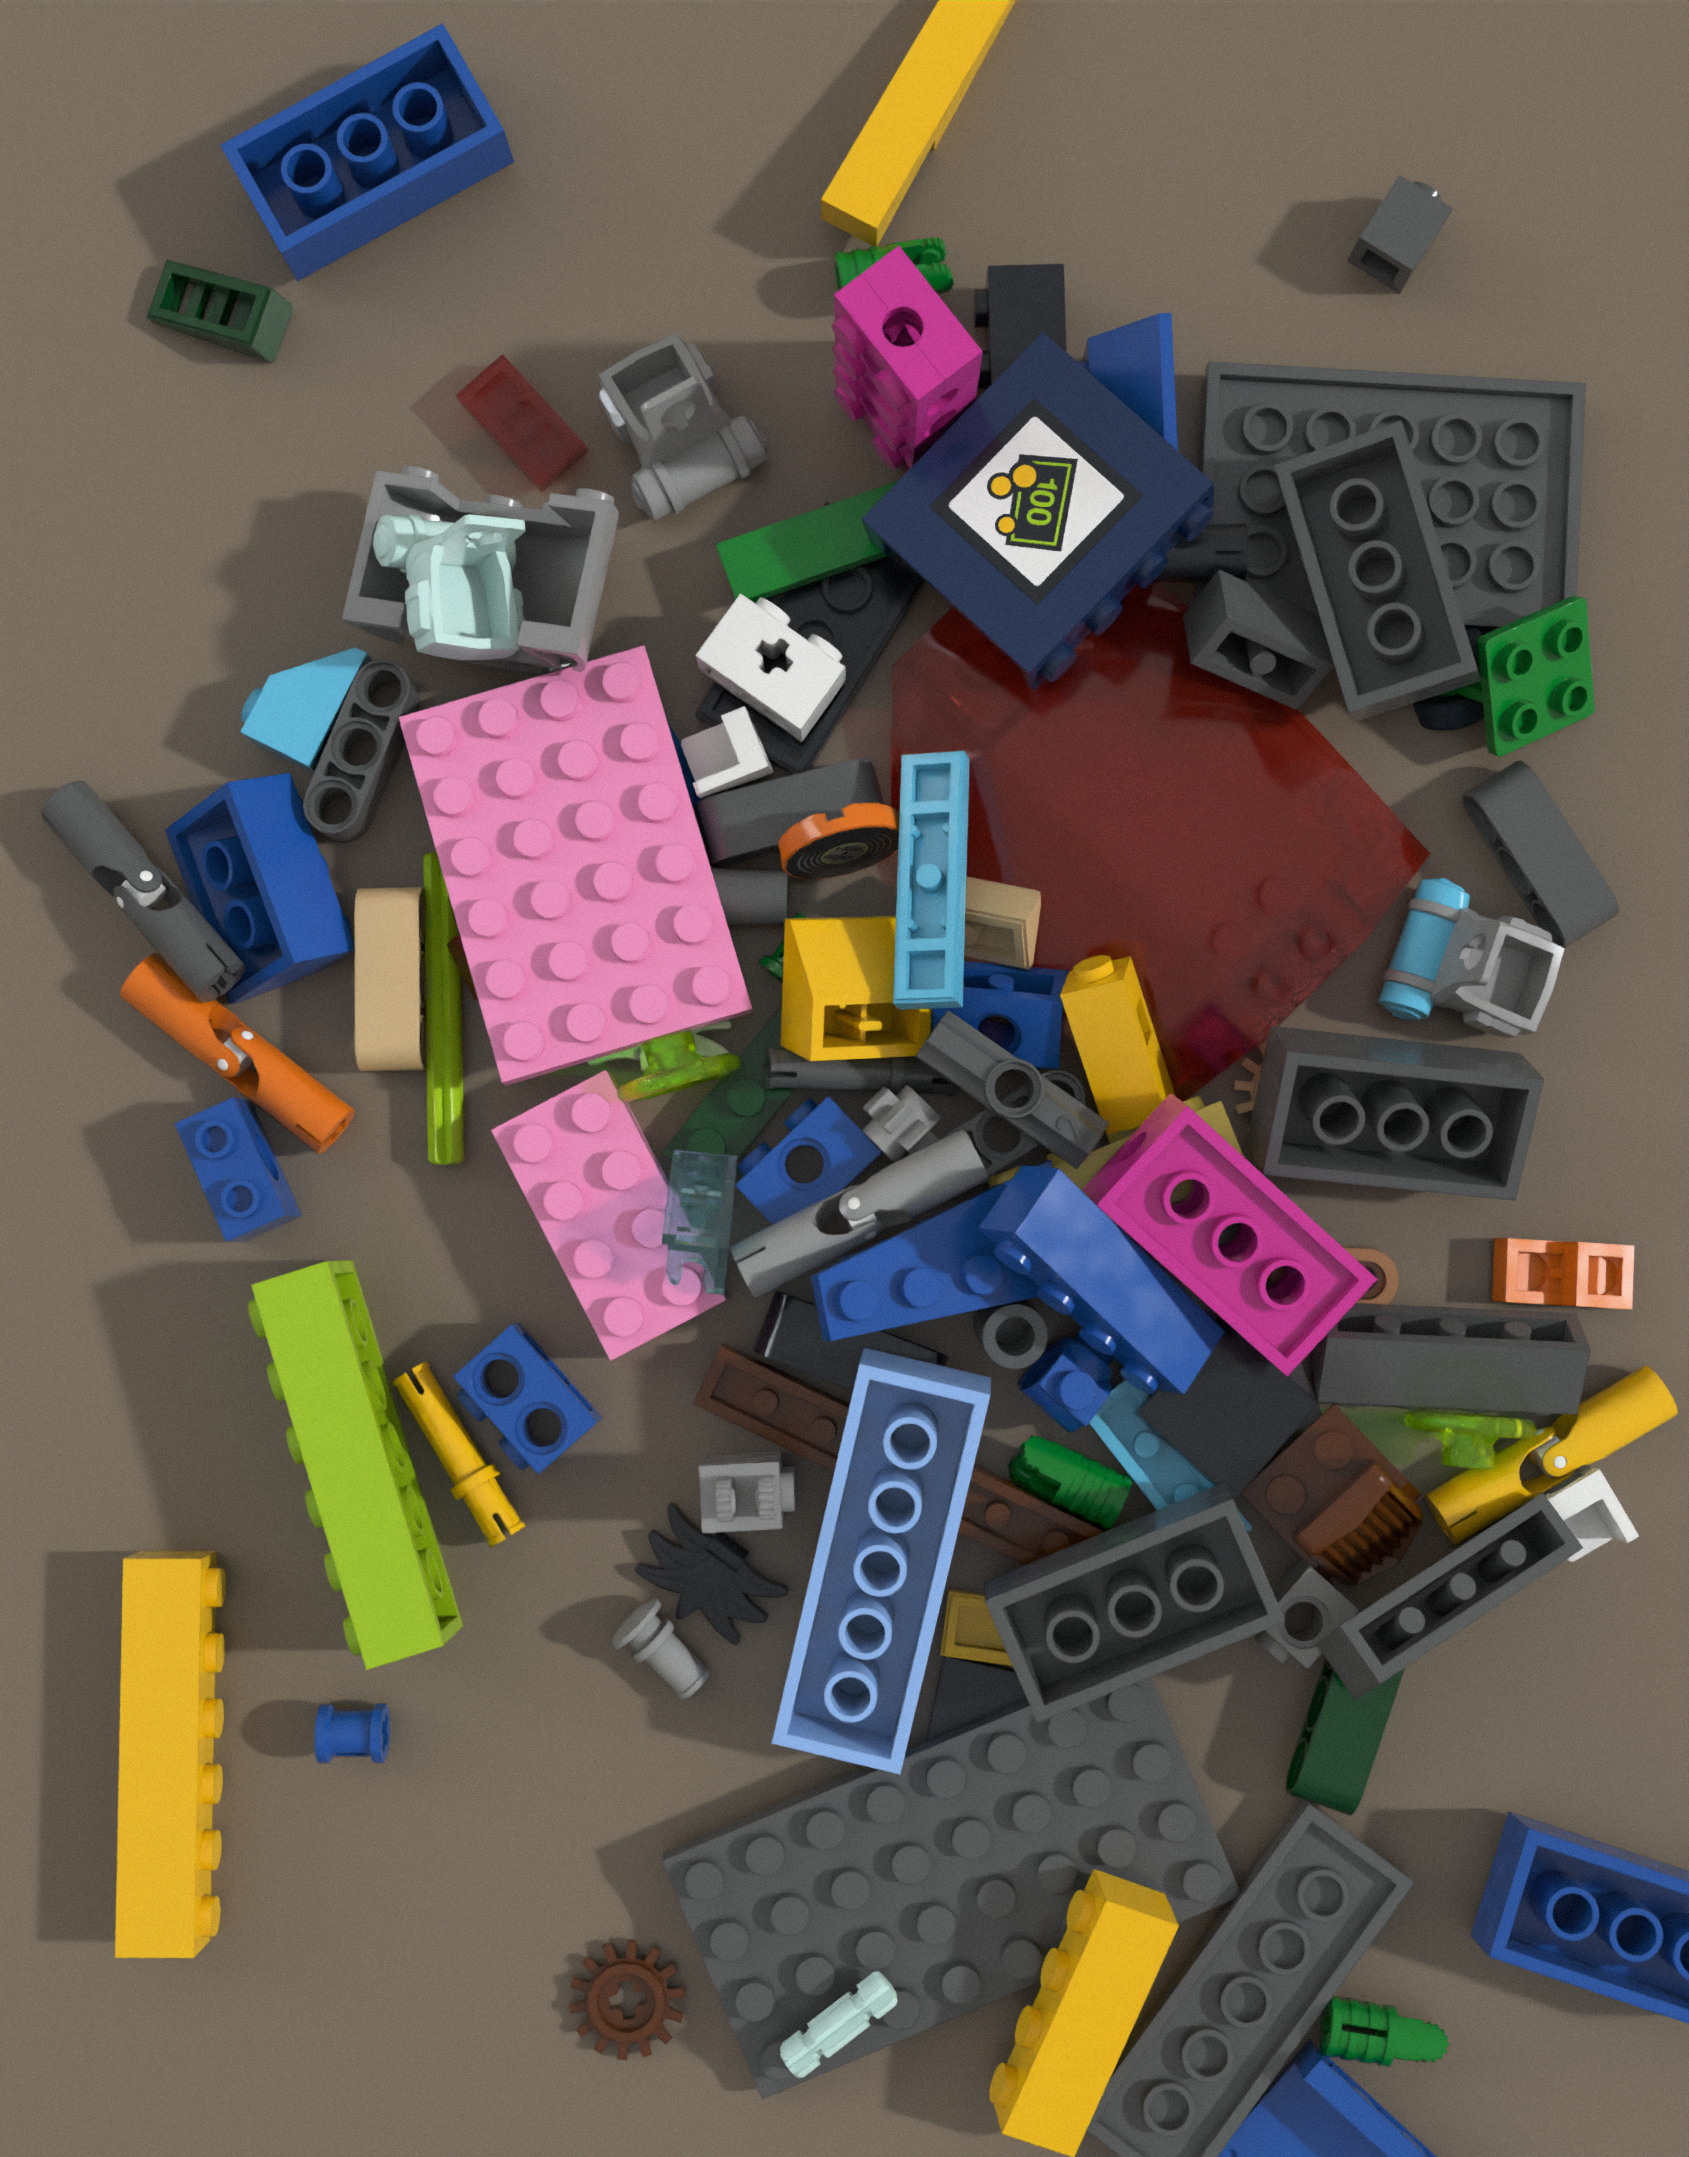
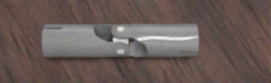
M962 1128L883 1168L872 1175L865 1183L845 1188L729 1246L748 1288L754 1298L757 1299L875 1238L884 1228L911 1221L990 1181L969 1136ZM840 1210L844 1218L848 1219V1227L851 1232L841 1235H827L823 1233L824 1226L837 1211Z

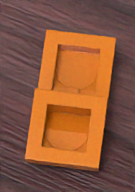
M1494 1238L1492 1302L1632 1310L1634 1246Z

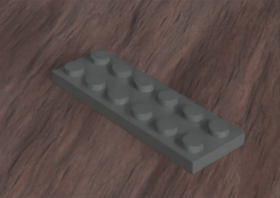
M1303 1800L1239 1888L1241 1893L1236 1899L1228 1903L1124 2047L1086 2131L1121 2157H1218L1415 1882L1410 1876L1314 1804Z

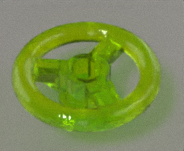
M692 1030L666 1036L642 1045L648 1066L640 1078L621 1085L617 1090V1097L620 1101L627 1104L696 1086L737 1071L741 1066V1059L735 1053H724L707 1058L700 1056L696 1053L697 1046Z
M1413 1410L1407 1412L1403 1418L1404 1425L1408 1429L1430 1432L1442 1443L1441 1465L1464 1468L1494 1469L1495 1449H1493V1444L1499 1437L1530 1438L1534 1436L1537 1430L1536 1424L1531 1419L1509 1416Z

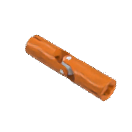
M153 953L141 961L122 985L120 997L192 1055L205 1062L241 1094L317 1154H322L332 1146L353 1119L355 1110L278 1048L246 1026L216 999L204 1003L199 1001L158 953ZM252 1062L258 1073H254L248 1068Z

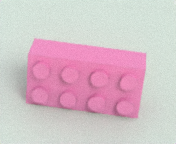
M604 1070L491 1130L610 1361L730 1299L612 1073Z

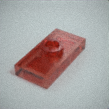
M503 354L456 394L459 403L541 493L588 453L587 447Z

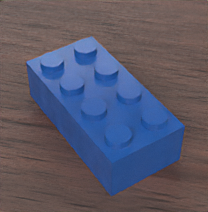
M443 23L220 145L297 282L514 163L502 125Z
M1509 1811L1470 1936L1491 1958L1689 2024V1871Z

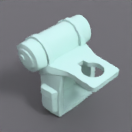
M414 514L402 516L385 515L380 518L373 538L375 556L382 567L400 569L402 573H406L407 580L409 581V588L405 591L407 622L410 636L414 637L417 652L454 660H491L507 658L519 650L516 644L521 622L524 620L522 609L524 604L521 591L514 588L512 571L515 567L517 556L515 540L526 532L524 520L472 514L464 515L455 523L423 520L419 515Z

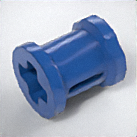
M377 1703L373 1710H335L332 1704H321L319 1706L315 1723V1755L319 1764H329L333 1757H371L373 1763H385L390 1743V1712L386 1703Z

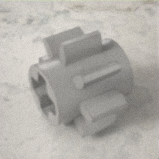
M908 1085L896 1096L888 1088L883 1087L863 1107L873 1119L862 1129V1132L893 1163L901 1160L907 1153L911 1155L939 1140L930 1130L941 1120V1117Z

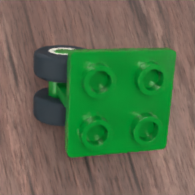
M1573 595L1484 635L1481 634L1477 627H1465L1481 681L1413 703L1421 726L1430 730L1460 729L1473 725L1484 718L1488 752L1498 757H1502L1591 716L1595 711L1586 599Z

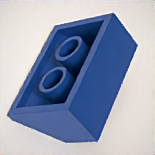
M1158 313L1088 338L1082 361L1077 362L1178 451L1172 313Z
M291 773L226 782L165 829L192 904L245 964L243 976L226 992L230 1005L243 1002L324 971L355 951L349 921L342 912L329 877L327 862L319 851L309 821L305 817L303 800L298 795Z

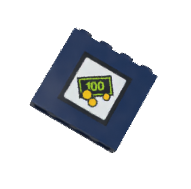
M1042 332L861 520L869 540L886 556L892 551L896 553L1023 670L1026 684L1034 691L1045 679L1054 682L1067 671L1077 657L1074 649L1091 631L1096 636L1100 635L1116 620L1123 608V605L1119 602L1136 585L1143 589L1160 575L1169 560L1165 555L1182 537L1187 541H1191L1202 532L1214 515V511L1211 509L1214 505V483L1050 337Z

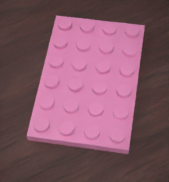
M645 645L589 661L582 672L572 670L573 666L398 717L501 1082L505 1086L753 1013Z

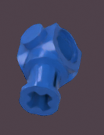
M1078 1332L1073 1339L1064 1336L1046 1347L1041 1357L1029 1366L1017 1384L1021 1392L1068 1433L1074 1432L1082 1426H1087L1110 1396L1112 1390L1110 1380L1113 1378V1372L1109 1366L1115 1358L1091 1347L1081 1338Z

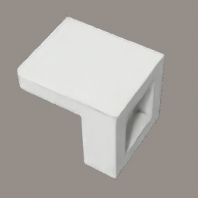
M745 706L721 715L723 723L686 737L681 741L682 750L695 780L692 784L697 796L701 799L724 793L773 773L752 716Z
M1582 1465L1568 1479L1544 1492V1495L1583 1547V1549L1567 1559L1570 1562L1578 1560L1612 1539L1628 1544L1639 1537L1606 1478L1598 1468Z

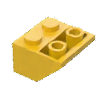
M896 916L785 918L780 1046L809 1061L908 1057L917 1054L930 1035L932 1009L899 1010L893 1004Z

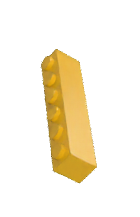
M139 1551L123 1558L115 1958H195L208 1944L210 1937H215L218 1932L221 1907L219 1897L211 1896V1870L218 1869L221 1858L222 1839L219 1830H212L213 1804H218L221 1798L223 1772L220 1764H213L214 1738L221 1736L224 1722L223 1701L221 1698H215V1673H220L223 1668L225 1639L222 1633H216V1607H222L225 1600L226 1574L224 1568H217V1551Z

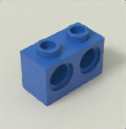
M520 1322L511 1324L453 1376L462 1387L456 1393L459 1401L478 1421L482 1422L488 1417L504 1435L498 1441L501 1449L523 1471L530 1465L537 1474L541 1473L603 1418ZM497 1359L510 1362L518 1372V1385L511 1395H500L489 1386L487 1372L490 1365ZM536 1409H549L559 1417L561 1434L556 1442L542 1443L531 1434L529 1420Z

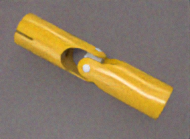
M1644 1365L1581 1402L1577 1415L1563 1414L1555 1420L1551 1427H1544L1532 1432L1424 1495L1425 1502L1443 1533L1456 1546L1516 1511L1541 1493L1568 1479L1580 1466L1589 1465L1606 1458L1677 1416V1406L1660 1377L1650 1367ZM1528 1455V1458L1537 1464L1544 1474L1532 1480L1521 1481L1519 1475L1520 1466Z

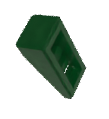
M166 260L146 318L152 323L251 357L273 362L277 357L292 314V305L271 287ZM189 283L194 285V288L191 293L185 313L183 315L178 313V310L182 302L186 287ZM212 292H215L216 294L207 320H202ZM236 300H238L240 304L232 326L227 327Z

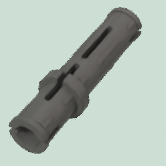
M767 1047L764 1056L766 1061H770V1064H764L763 1078L766 1089L779 1087L879 1092L885 1087L895 1096L906 1085L911 1087L916 1093L946 1094L947 1096H955L958 1090L956 1085L915 1056L809 1061L788 1049H776L775 1047Z

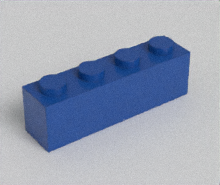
M1022 1165L978 1228L997 1246L994 1254L1004 1265L1017 1273L1027 1274L1040 1287L1037 1291L1038 1297L1055 1311L1064 1315H1070L1082 1327L1079 1331L1081 1338L1094 1349L1104 1354L1112 1355L1124 1366L1120 1371L1123 1378L1145 1393L1154 1394L1156 1389L1184 1395L1225 1333L1192 1298L1058 1168Z

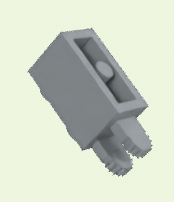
M782 1451L706 1455L699 1465L702 1533L782 1529L786 1516L785 1512L796 1511L795 1466H783Z

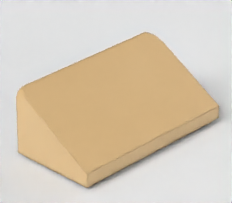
M966 877L964 957L1030 970L1034 961L1041 910L1040 892L1033 889Z

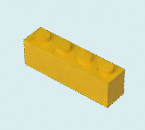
M1093 1869L1084 1891H1076L1071 1899L1066 1917L1067 1930L1059 1948L1050 1949L1045 1957L1040 1977L1041 1988L1033 2006L1027 2005L1022 2010L1015 2030L1016 2044L1007 2064L1002 2062L997 2066L989 2090L990 2102L994 2103L1000 2130L1003 2135L1070 2157H1075L1179 1927L1165 1893Z

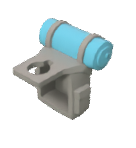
M1431 878L1430 880H1420L1414 898L1409 900L1406 909L1408 915L1390 966L1384 971L1381 980L1384 984L1377 1003L1383 1006L1384 1010L1391 1012L1392 1016L1403 1020L1418 1021L1419 1019H1426L1435 1005L1462 1013L1464 1023L1498 1037L1512 1038L1517 1034L1528 1035L1535 1033L1553 992L1564 948L1552 942L1551 933L1526 923L1523 919L1505 915L1495 920L1478 915L1477 912L1468 908L1470 895L1462 887L1448 879Z

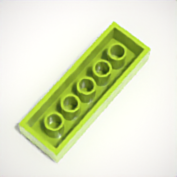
M353 1260L325 1261L252 1284L251 1287L255 1299L248 1302L249 1316L257 1336L260 1339L267 1337L274 1360L273 1363L267 1365L269 1383L275 1398L279 1402L286 1400L293 1424L286 1428L287 1443L297 1465L305 1464L312 1487V1489L305 1492L306 1506L315 1528L324 1527L331 1551L324 1555L325 1570L332 1589L335 1592L343 1591L350 1616L344 1618L343 1627L351 1653L354 1656L362 1655L365 1668L369 1670L444 1646L463 1627V1623Z

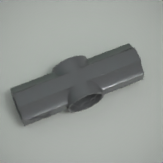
M949 1010L945 1012L915 1055L921 1062L983 1104L992 1115L1006 1120L1074 1169H1078L1086 1157L1089 1156L1109 1124L1108 1121L1043 1077L1031 1063L1016 1058ZM1005 1071H1013L1020 1074L1028 1085L1026 1101L1018 1108L1004 1106L996 1097L995 1083L997 1078Z

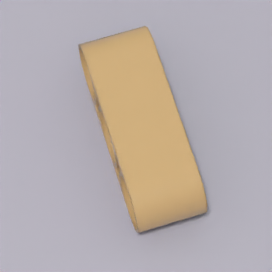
M358 888L354 911L355 1054L358 1069L360 1071L425 1070L424 888Z

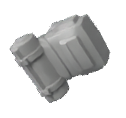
M677 333L634 352L599 374L602 390L598 396L605 416L619 440L633 444L642 468L631 475L632 483L630 486L633 499L639 510H643L647 517H650L654 522L672 513L676 515L685 510V506L737 478L743 479L751 475V470L768 462L767 446L765 443L767 439L764 433L751 419H747L745 415L731 419L728 413L722 409L715 396L720 388L714 371L695 344L684 343Z

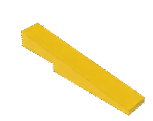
M939 0L821 198V220L871 246H878L929 150L934 151L1016 0Z

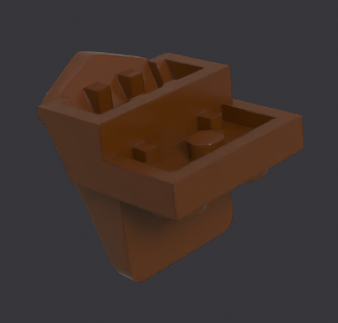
M1332 1404L1259 1472L1241 1493L1306 1564L1310 1565L1331 1585L1338 1580L1342 1584L1355 1586L1398 1565L1424 1520L1422 1509L1418 1506L1424 1497L1335 1404Z

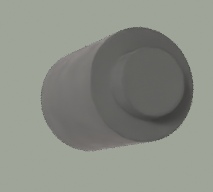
M1028 1299L979 1309L975 1312L974 1330L976 1336L988 1356L996 1364L1009 1369L1025 1368L1036 1362L1043 1354L1048 1340L1047 1327L1043 1318Z

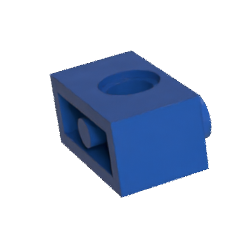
M964 961L963 1007L932 1008L931 1032L945 1012L949 1010L1016 1058L1031 1063L1037 1070L1042 1068L1059 1069L1066 1012L1060 993L1069 970L1031 967L1030 970L1002 964ZM989 1016H1001L1010 1022L998 1023L991 1020Z
M829 1096L820 1105L810 1097L783 1123L790 1130V1133L776 1147L771 1149L764 1141L739 1164L737 1169L744 1177L735 1186L771 1224H774L847 1188L882 1154V1151ZM800 1147H811L817 1150L823 1158L824 1165L821 1175L810 1183H798L792 1180L787 1173V1159L792 1151Z
M232 1097L174 1123L226 1242H246L302 1216L252 1101Z

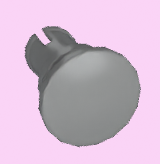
M653 1598L635 1609L622 1622L611 1640V1646L614 1649H620L628 1643L633 1648L631 1657L637 1663L645 1660L677 1693V1696L681 1700H685L703 1685L709 1677L711 1669L704 1665L672 1633L675 1626L668 1618L661 1621L656 1616L661 1607V1602L658 1598Z

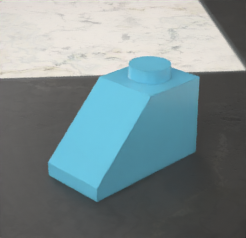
M355 647L269 675L263 689L259 687L254 689L246 700L241 713V721L244 722V725L240 732L255 745L314 774L354 677L362 666L373 660L366 652Z

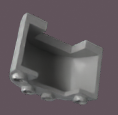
M403 466L401 474L384 471L375 472L342 620L365 632L399 645L404 644L405 638L415 644L414 637L410 636L407 622L405 591L409 588V581L407 580L406 573H402L400 569L382 567L375 556L373 547L374 532L382 516L414 514L419 515L423 520L452 523L469 514L524 520L526 532L515 540L517 556L515 567L512 571L514 588L521 591L524 604L522 606L524 620L521 622L516 644L519 650L514 655L504 659L454 661L532 675H544L571 667V663H573L572 670L579 672L585 670L619 520V511L614 505V498L612 496L588 488L577 489L575 496L550 493L549 502H544L541 510L523 508L520 502L499 495H486L484 502L459 499L439 483L440 476L420 467Z

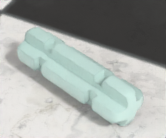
M879 1971L871 1973L856 1985L859 1989L856 1994L853 1995L848 1991L807 2023L809 2029L806 2033L798 2030L782 2043L780 2047L781 2058L793 2075L797 2078H803L821 2064L818 2059L823 2054L827 2058L831 2057L870 2026L868 2020L872 2016L879 2019L896 2006L898 2001L896 1991Z

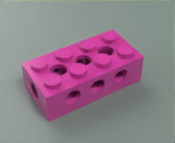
M897 246L834 294V323L832 324V329L835 333V346L832 347L835 355L833 374L836 378L837 388L833 390L837 402L851 420L856 422L862 417L876 435L872 439V444L884 463L893 471L900 466L906 473L976 401L983 351L901 247Z
M1172 1093L1163 1100L1082 1189L1106 1215L1287 1377L1378 1280L1189 1106ZM1192 1179V1189L1189 1195L1182 1201L1170 1203L1171 1193L1175 1186L1184 1180ZM1239 1223L1236 1236L1230 1242L1218 1245L1221 1232L1227 1226ZM1285 1266L1282 1278L1277 1283L1266 1286L1267 1278L1271 1272Z

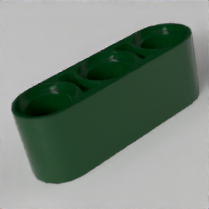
M1325 1657L1288 1769L1286 1779L1287 1794L1350 1816L1356 1811L1363 1796L1405 1668L1355 1701Z

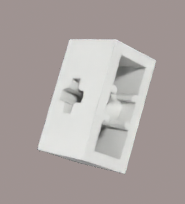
M740 593L695 655L698 668L702 673L802 742L846 682V667L839 663L843 656L833 645L820 636L811 634L807 640L789 628L787 625L791 621L790 618L772 602L760 597L755 604ZM781 653L786 655L787 672L775 667L769 674L765 673L764 655L773 660L779 657Z

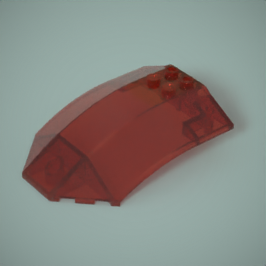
M1151 583L1143 589L1136 585L1119 602L1123 605V608L1116 620L1100 635L1096 636L1091 631L1074 649L1077 657L1067 671L1054 682L1045 679L1034 691L1026 684L1023 670L952 606L892 665L891 807L895 808L900 816L902 755L965 751L970 759L966 877L1033 889L1040 892L1041 910L1032 967L1072 971L1076 964L1094 956L1108 955L1111 957V961L1131 956L1175 1096L1184 1102L1244 1054L1268 1037L1270 1026L1278 1027L1370 936L1378 922L1430 853L1299 710H1295L1191 664L1183 621V614L1187 611L1188 607L1159 583Z

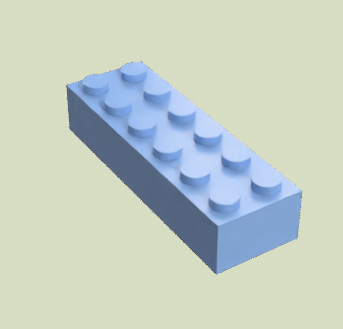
M863 1348L771 1744L901 1774L989 1404L991 1377Z

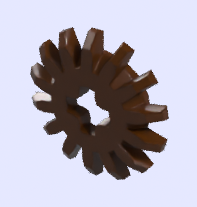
M629 1939L627 1941L626 1957L624 1958L618 1957L611 1942L606 1943L602 1948L607 1963L602 1965L587 1956L582 1964L593 1974L592 1978L573 1977L570 1987L586 1993L584 1999L569 2004L570 2014L586 2011L588 2019L576 2030L580 2037H583L593 2029H596L601 2035L593 2049L602 2054L609 2040L618 2043L617 2059L627 2060L629 2043L637 2042L644 2058L652 2055L648 2037L655 2034L665 2045L672 2039V2036L663 2025L665 2018L679 2023L682 2022L684 2013L670 2006L669 1999L685 1997V1987L667 1986L665 1980L678 1972L675 1963L658 1971L653 1967L661 1953V1950L656 1946L651 1948L643 1961L636 1958V1940ZM631 1981L634 1991L645 1992L646 2001L637 2004L635 2015L624 2016L622 2006H611L609 1996L618 1994L620 1982Z

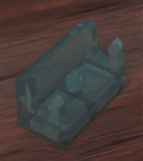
M673 1150L662 1233V1244H668L666 1273L672 1284L678 1285L680 1283L683 1271L682 1265L688 1262H696L705 1268L703 1282L706 1293L724 1295L738 1156Z

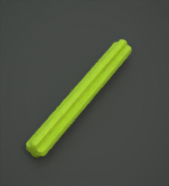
M435 851L426 853L423 858L428 1160L434 1165H457L464 1160L461 937L438 855Z

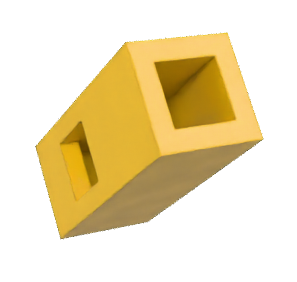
M1108 955L1094 956L1079 962L1073 967L1072 971H1069L1060 997L1099 1115L1109 1122L1105 1129L1107 1135L1139 1128L1170 1093L1174 1096L1175 1093L1131 956L1111 961V957Z

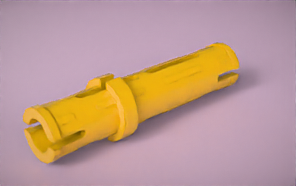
M427 1361L412 1368L414 1376L424 1391L423 1394L418 1393L406 1372L392 1381L391 1384L399 1392L438 1456L443 1468L453 1481L455 1486L450 1491L456 1501L463 1498L487 1539L489 1548H492L506 1539L493 1518L494 1514L500 1517L510 1536L526 1527L524 1521L520 1520L495 1478L500 1475L494 1463L487 1466L477 1446L469 1436L430 1370L429 1363Z

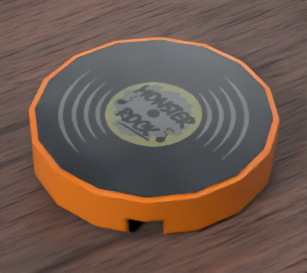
M854 803L841 808L844 817L835 818L827 821L825 813L813 814L792 825L779 839L778 848L782 869L791 877L827 879L872 867L898 851L899 813L895 808L879 803Z

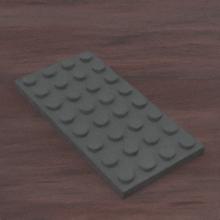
M1152 1677L1037 1723L1026 1699L907 1749L900 1775L870 1767L862 1768L665 1851L662 1855V1863L762 2099L1041 1982V1970L1045 1957L1050 1949L1059 1948L1067 1930L1066 1917L1071 1899L1076 1891H1084L1093 1869L1165 1893L1178 1923L1230 1902L1241 1893ZM877 1971L882 1973L896 1991L898 2000L896 2006L879 2019L872 2016L868 2020L870 2026L831 2057L827 2058L823 2054L818 2059L821 2064L803 2078H797L793 2075L781 2058L780 2047L782 2043L798 2030L806 2033L809 2029L807 2023L848 1991L853 1995L856 1994L859 1990L856 1985L871 1973Z

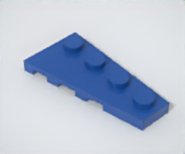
M1051 1160L1035 1165L1036 1167L1053 1168ZM1012 1178L1001 1184L994 1185L944 1212L937 1213L889 1239H884L811 1275L823 1341H834L1038 1297L1037 1291L1040 1287L1027 1274L1017 1273L1004 1265L994 1254L997 1246L978 1229Z

